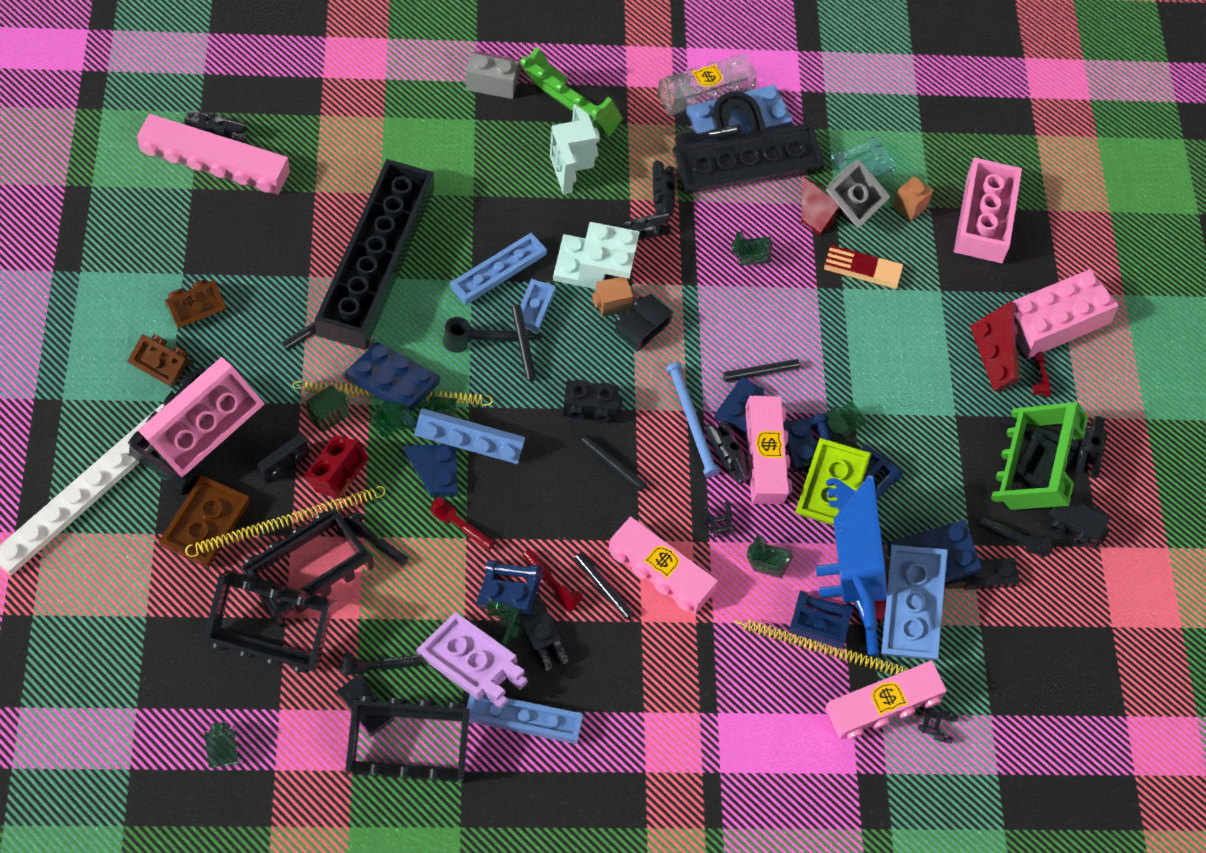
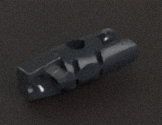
M191 110L185 116L184 124L244 144L247 141V136L245 135L247 126L245 123L208 112L203 113Z
M656 160L652 165L656 214L668 212L672 216L675 205L674 167L668 166L664 170V163Z
M665 212L626 220L614 225V227L639 231L638 241L671 233L669 225H664L669 222L670 213Z
M1095 416L1090 428L1086 427L1075 472L1081 473L1086 463L1093 464L1091 477H1099L1108 434L1103 432L1105 418Z
M726 421L720 422L718 429L714 424L705 426L706 434L725 469L728 470L737 484L746 483L752 476V472L747 458Z

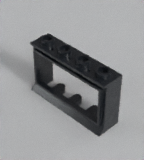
M198 367L193 374L188 372L181 380L179 390L176 393L170 392L163 401L164 407L203 374L204 371ZM154 411V412L149 416V418L147 419L146 423H147L152 417H154L158 412ZM136 431L128 442L130 445L129 456L141 462L182 494L231 435L183 477L145 451L150 443L139 431Z
M333 508L329 512L324 511L320 513L308 525L299 526L284 540L275 541L268 547V550L260 555L249 557L244 565L241 566L243 574L258 578L256 574L334 525L354 550L355 554L299 590L313 594L319 593L321 596L327 597L332 592V584L342 578L346 583H349L355 578L354 570L365 565L370 571L374 568L373 555L362 545L339 515L337 509ZM255 593L280 628L285 625L283 618L285 614L295 608L299 613L307 609V607L282 600L276 603L271 597Z
M227 570L219 575L203 641L212 643L211 646L217 649L227 650L231 648L238 650L239 654L245 657L253 658L260 656L266 658V662L273 665H282L284 663L293 666V669L298 672H313L320 665L319 662L336 600ZM231 586L321 611L312 652L309 653L221 628Z
M360 696V701L352 700L345 772L348 775L464 783L470 709H465V704L447 703V707L435 706L436 702L420 700L418 705L406 704L407 700L390 698L389 703L377 702V698L371 696ZM361 715L462 722L458 768L356 761Z

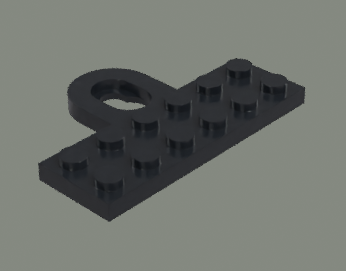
M739 91L727 92L716 100L712 110V122L715 129L729 126L730 111L733 108H739L743 111L744 116L748 118L750 124V131L748 133L674 146L672 150L684 194L823 170L825 167L812 122L766 130L762 113L756 100L750 95Z

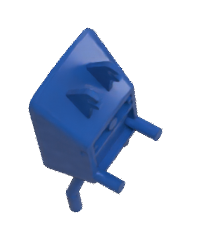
M869 475L857 491L839 479L831 478L826 481V485L836 486L835 489H828L827 495L829 498L837 497L836 501L831 500L828 504L839 511L833 520L838 563L816 565L817 577L839 574L841 585L819 587L820 598L842 596V600L845 603L855 602L865 627L868 657L879 656L874 602L886 601L887 590L874 477Z

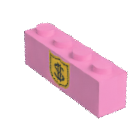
M749 396L745 411L749 468L752 472L750 477L752 504H784L787 496L791 495L792 481L787 479L790 456L785 454L788 432L783 429V422L786 420V408L781 404V396Z
M631 516L610 539L608 551L616 561L624 562L630 566L639 578H646L654 584L655 589L659 593L669 595L682 610L690 611L696 615L715 592L718 580Z
M931 660L829 701L825 709L839 739L847 736L849 740L863 735V730L873 726L874 729H879L890 723L889 719L898 715L900 719L909 717L916 713L915 709L925 705L926 709L938 705L942 702L940 698L947 691Z

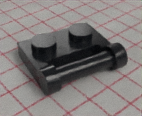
M1032 431L1027 439L1028 444L1017 463L1014 479L1033 489L1048 488L1058 445L1045 439L1041 433ZM1038 448L1044 451V454L1032 475L1026 469ZM1069 451L1066 468L1074 454Z

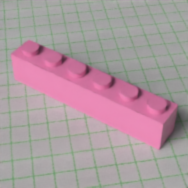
M149 114L137 135L140 151L149 156L161 157L171 163H180L194 170H202L219 178L224 177L241 185L258 188L263 192H271L278 195L290 173L289 161L286 156Z

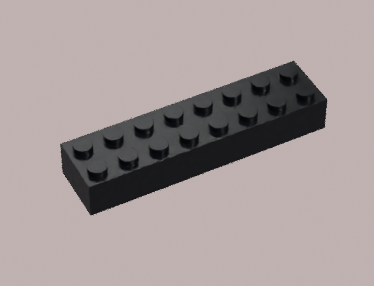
M386 159L316 315L315 327L318 337L362 350L367 349L434 192V172Z

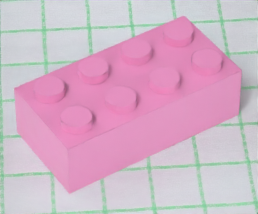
M979 158L973 159L966 179L954 247L955 253L1003 263L1010 247L1022 168Z
M1089 269L1012 301L1016 303L1017 312L1014 313L1015 324L1018 328V335H1015L1016 344L1027 359H1029L1038 352L1048 351L1111 324L1119 305Z
M221 357L138 431L171 467L183 477L265 403L233 366Z

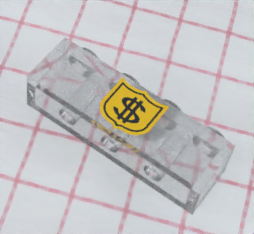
M746 53L737 56L733 55L721 61L710 62L707 65L659 79L657 95L670 116L686 111L687 106L718 99L727 92L755 89L758 73Z

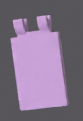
M456 612L416 650L423 660L477 700L486 695L500 710L508 703V699L503 696L505 690L499 685L508 678L520 690L528 682L523 677L525 674L524 669L515 665L518 661L514 653Z

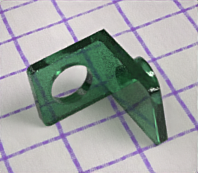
M489 600L487 603V614L510 622L502 642V646L508 649L511 640L516 641L521 625L517 624L519 610ZM495 609L502 610V611H504V612L507 613V614L500 613V612L496 611Z

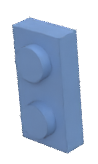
M531 279L521 302L526 329L539 332L554 296L556 286Z

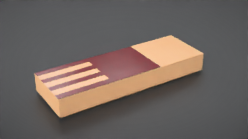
M830 245L824 270L897 289L903 264Z

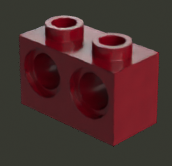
M334 435L304 476L316 493L340 499L369 460V456L357 440Z

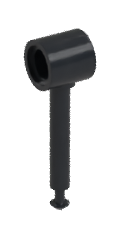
M452 317L446 322L442 340L444 347L455 353L464 351L470 340L518 341L516 331L471 330L470 323L462 317ZM527 331L528 341L529 339H538L539 342L542 339L540 332L538 334H529V331Z

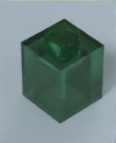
M333 384L306 400L308 415L322 432L349 416L348 404H350L347 395L342 390L338 391Z

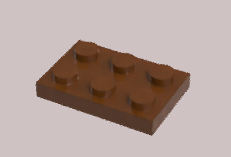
M201 475L160 538V546L209 568L222 548L219 538V549L212 538L216 540V537L219 536L221 539L222 534L225 537L227 533L231 534L249 505L250 497ZM207 539H208L210 542H211V539H212L214 550H212V547H211L210 543L207 541L209 552H207V549H206L204 543L202 542V547H203V552H204V553H202V551H201L199 545L197 544V549H198V555H197V556L189 557V556L186 554V551H185V550H186V547H187V546L192 545V546H190V547L187 548V553H188L189 555L193 556V555H196V554H197V551H196V543H197V542H198V543L200 544V546H201V541H204L205 544H206V540H207Z

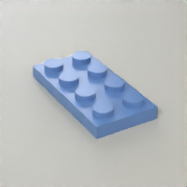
M775 84L743 92L750 95L758 103L766 130L792 126L793 119ZM717 99L687 106L686 113L696 133L715 129L712 122V110ZM733 108L730 111L729 126L739 124L741 134L748 133L750 131L748 118L744 116L741 109Z
M892 545L882 655L938 661L947 549Z

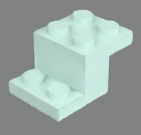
M575 104L573 106L572 122L553 125L551 132L550 157L563 194L572 193L573 182H576L575 171L594 168L595 157H598L596 143L600 141L598 129L593 128V117Z
M590 222L586 239L563 234L553 281L596 289V282L605 280L606 274L630 279L639 231Z

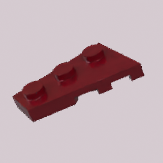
M1012 301L970 326L993 391L998 393L1020 381L1019 351L1016 350L1015 335H1018V328L1014 320V313L1017 312L1016 303Z

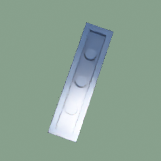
M530 233L450 282V288L467 305L544 257L547 249Z
M421 408L414 434L418 437L518 464L525 440L523 436Z
M472 695L469 696L467 709H470L469 722L572 744H577L583 718L582 713L507 698L508 703L500 710L486 695L480 700H477Z

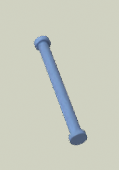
M678 362L672 363L667 366L666 370L668 375L672 376L705 467L703 470L704 475L707 478L714 477L720 473L718 465L714 464L681 373L682 366Z

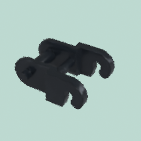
M728 501L724 502L726 516L713 519V516H710L708 507L702 506V512L705 513L706 525L710 524L711 530L709 531L710 534H713L714 538L717 537V533L729 531L730 534H733V529H735V525H732L731 522L733 513ZM726 521L727 526L716 528V522Z
M931 708L922 709V714L925 717L923 724L918 725V730L922 731L923 734L934 735V740L948 744L952 743L953 737L948 736V738H945V733L940 732L939 725L941 719L957 722L958 715L950 716L951 713L942 710L940 713ZM930 718L937 719L934 728L929 726Z

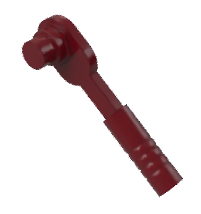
M1041 351L1033 357L1035 364L1039 367L1042 383L1032 385L1033 395L1040 394V396L1043 395L1047 398L1050 397L1051 390L1048 375L1044 368V354Z
M440 497L434 499L430 510L435 518L443 523H453L463 533L487 550H491L494 547L495 541L470 523H466L459 518L452 505Z
M531 549L526 550L522 556L530 565L542 566V580L546 581L555 591L556 598L568 611L576 609L579 602L583 600L582 593L580 591L570 592L565 586L559 585L552 577V573Z

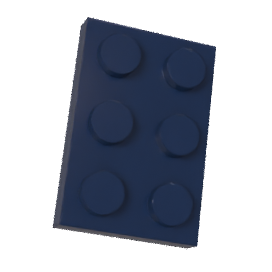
M376 342L345 371L346 380L407 414L440 384V375L379 342Z
M965 519L886 542L890 556L892 545L947 549L945 582L982 572Z

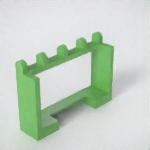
M537 46L529 57L524 56L521 59V66L538 88L572 112L574 104L593 117V127L597 128L607 137H610L623 120L622 115L611 98L607 97L601 105L596 106L586 100L581 94L579 95L565 84L568 78L551 66L541 49Z
M1078 402L1013 409L1011 416L1017 418L1016 426L1007 430V436L1012 438L1010 449L1003 450L1001 455L1003 459L1007 460L1005 471L997 472L996 479L1001 481L1002 484L1000 491L992 492L991 499L996 502H1004L1010 510L1069 506L1074 483L1066 474L1065 468L1072 438L1084 439L1088 415ZM1026 424L1034 426L1063 424L1049 487L1011 490Z

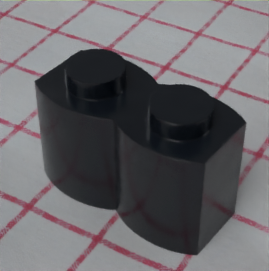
M648 294L644 298L640 297L635 301L631 310L627 313L624 311L617 317L615 321V334L638 352L671 323L673 311L652 294Z

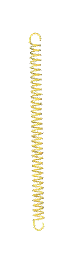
M306 380L305 387H304V390H305V388H306L308 392L310 391V389H312V392H314L315 389L317 390V392H320V389H321L323 393L325 392V390L327 391V393H329L330 390H331L332 393L334 394V393H335V390H336V391H337V394H339V393H340V390H341L342 394H344L345 391H346V392H347V395L350 394V391H351L352 395L355 394V391H356L357 395H359L360 392H361L362 396L365 395V392H366L367 396L370 395V393L368 394V392H367L366 390H364V394H363L362 388H360L359 394H358L357 385H355V390H354V393H353V391H352V383H351V385H350L349 393H348V390H347V383H346V385H345L344 393H343V390H342V383L340 384V389H339V392H338L337 382H336V384H335L334 392H333V389H332V382H331V384H330V389H329V392H328L327 381H326V384H325L324 391H323V388H322V381H321V383H320L319 391H318V388H317V381H316V383H315L314 391H313V387H312V380H311V383H310V388H309V390H308V387H307V380ZM432 391L429 393V397H428V398H427V396H426V400L429 401L430 395H431V400H432V402H433L434 399H435V395H436V401L438 402L439 399H440V395H441V401L444 402L445 395H446V402H447V403H448L449 400H450V395H451V402H452V403L454 402L455 396H456V403H457V404L459 403L460 396H461V403H462V404L464 403L465 396H466V404L469 403V400H470V397H471V404H472V405L474 404L475 397H476V404H477V405L479 404L480 398H481V405H490V404H482V395H481V394L479 395L478 403H477V394L474 395V399H473V403H472V394H471V393H470V395H469L468 403H467V393H465V395H464L463 402H462V393H461V392H460V394H459L458 402H457V392H455V394H454V399H453V401H452V392H450V394H449L448 401H447V392H446V391H445L443 400H442V391H440L438 400H437V391H435V393H434V398H433V399H432Z
M382 486L376 487V488L381 487V488H383V490H384V493H383L381 496H378V497L376 496V493H375V491H374L372 488H370L369 491H368V490H365V492H362L363 495L365 496L366 502H367L366 491L369 493L371 500H372L371 493H370L371 490L374 492L375 497H376V499H377V498H379V497H382V496L385 494V489H384V487H382ZM361 492L360 495L358 493H355V496L353 494L350 495L349 500L351 506H353L351 496L354 497L356 505H358L356 500V494L359 496L361 503H363L361 499ZM346 496L345 499H344L343 497H341L340 500H339V499H336L335 502L332 500V501H331V504H330L329 502H326V506H325L323 503L321 504V507H320L319 505H317V506L320 508L321 512H323V511H322V505H324L326 511H328V510H327V503L330 505L331 510H332V509H333V508H332V502H333V503L335 504V506H336L337 511H338L337 500L339 501V503H340V505H341V508L343 509V506H342V499H343V500L345 501V503H346V507L348 508L347 501H346V498H347L348 496ZM307 508V509H306V512H305V510L302 509L301 513H300L299 511H297L296 514H295V513H292L291 516H290L289 514H287L286 517H285V516H282L281 519H280L279 517H277V520H276V521H275V519H272V522H270L269 520H267V523H266V524H265L264 522H262V527H261L260 524L257 523V528H256L254 525H252V528L247 527L246 530H245L244 528H242V531H241V532H240L239 530H237L236 533L232 531L231 535H230L229 533H227V534H226V537H225V536L222 534L221 539H220L219 536L216 537V540H215L214 538H212V539L215 541V543H216V545H217V548L219 549V546H218V538H219V540L221 541V544H222L223 547H224V544H223V536H224V538H225V540H226V542H227L228 545H229L228 535L230 536V538H231V540H232V542H233V544H234L233 533L235 534V536H236V538H237V541L239 542V538H238V531H239V533L241 534L242 539H243V541H244L243 530L245 531V533H246V535H247V537H248V539H249L248 528L250 529V531H251V533H252V536L254 537L253 526H254V528L256 529L257 534H258V536H259L258 525L260 526V528H261V530H262V532H263V534H264L263 523H264V525L266 526L267 531H268V533H269L268 522L270 523V525H271V527H272V529H273V531H274L273 520L275 521V523H276L278 529H279L278 519L280 520V522H281V524H282V526H283V528H284V525H283V517L285 518V520H286L288 526H289L288 516L291 518V521H292V523H293V525H294V522H293V514L295 515V517H296L298 523H299L298 513L300 514V516H301V518H302V521L304 522L303 513H302L303 511L305 512V514H306V516H307V519L309 520L307 510L310 511V513H311V515H312V518L314 519L313 512H312V508H311V510H310L309 508ZM207 539V540H206V544H205L204 541H201V546H200V544L197 542V543H196V551H197V554H196V555H193V556H191V555H189V554L187 553V548L190 547V546H192V545L187 546V547H186V550H185V551H186V554H187L189 557L197 556V555H198L197 544L199 545V547H200L202 553H204V552H203V547H202V542L204 543V545H205V547H206V549H207V552H209L207 541L210 543V545H211V547H212V550H214L212 539H211V542Z
M750 619L748 620L746 626L744 625L743 629L745 630L749 623L748 631L750 632L754 625L753 632L755 633L759 626V635L761 634L764 628V636L767 634V631L769 629V638L771 637L774 631V639H776L779 633V641L781 640L785 632L784 643L786 642L790 634L789 644L792 642L794 637L793 635L791 638V633H788L786 637V630H784L781 635V629H779L776 634V627L773 628L772 632L771 626H769L766 630V624L763 625L761 631V623H758L755 629L756 621L753 622L750 628ZM795 635L794 646L796 645V643H797V641H798V639H799V637H800L799 647H801V645H802V643H803V641H804V639H805L804 649L807 647V644H808V642H809V640H810L809 650H811V648H812V646H813V644H814V642H815L814 652H816V650H817V648H818V646H819V644H820L819 653H821V652H822V649H823V647H824V645H825V652H824V654L826 655V653H827V651H828V649H829V647H830V654H829V656L832 655V653H833V651H834V649H835V656H834V657L836 658V657H837V654H838V652H839V650H840V648H839L838 651H837V647H834V648L832 649V646H831V645H829L828 648H827V650H826L827 644H823V646H822V648H821V645H822L821 642H819V643L817 644V647H816V642H817V641L814 640L813 643H812V645H811V639H808V641H807V643H806V638L804 637L803 640H802V642H801V636H798V638H797V640H796V635ZM841 649V651H840V659H841L842 656H843V654H844V652H845V650H846V653H845V661L847 660V658H848V656H849V654H850V652H851L850 663L852 662L853 657H854V655L856 654L855 664L857 663V661H858V659H859V657H860V655H861L860 666L862 665V663H863V661H864V659H865V657H866L865 667H867L868 662H869V660L871 659L870 669L872 668V666H873V664H874V662H875V660H876L875 670H877V668H878V666H879V664H880V662H881L880 672H882V670H883L885 664H886V671H885V673L888 672V669H889V667H890L891 664H892V667H891V675H892V673H893V671H894V669H895L896 666H897L896 674L899 673L901 667H902V672H904V671H903V666H900V668H899V670H898V665H897V664H896V665L894 666V668H893V663H890L889 666H888V662L885 661V663L883 664L882 659H881V660L879 661V663H878V659L875 658L874 661H873V663H872V656H871V657L868 659V661H867V655H865L864 658H863V660H862V653H860L859 656H858V658H857V652H855V653L853 654V656H852V650L849 651L848 655H847V649H844L843 653H842V649Z

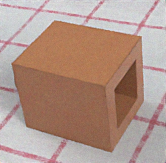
M914 176L898 190L893 207L912 221L927 208L933 190Z
M617 277L596 282V291L592 293L595 308L599 307L602 317L632 309L633 294L627 278Z

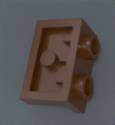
M206 279L192 284L193 289L185 292L182 289H178L168 294L169 298L165 299L164 304L166 308L168 307L177 329L227 309L214 280L207 282Z
M142 334L127 362L174 388L186 365L193 366L194 361L187 358L189 355L187 351L177 346L174 349L166 346L168 341L156 334H153L152 337Z

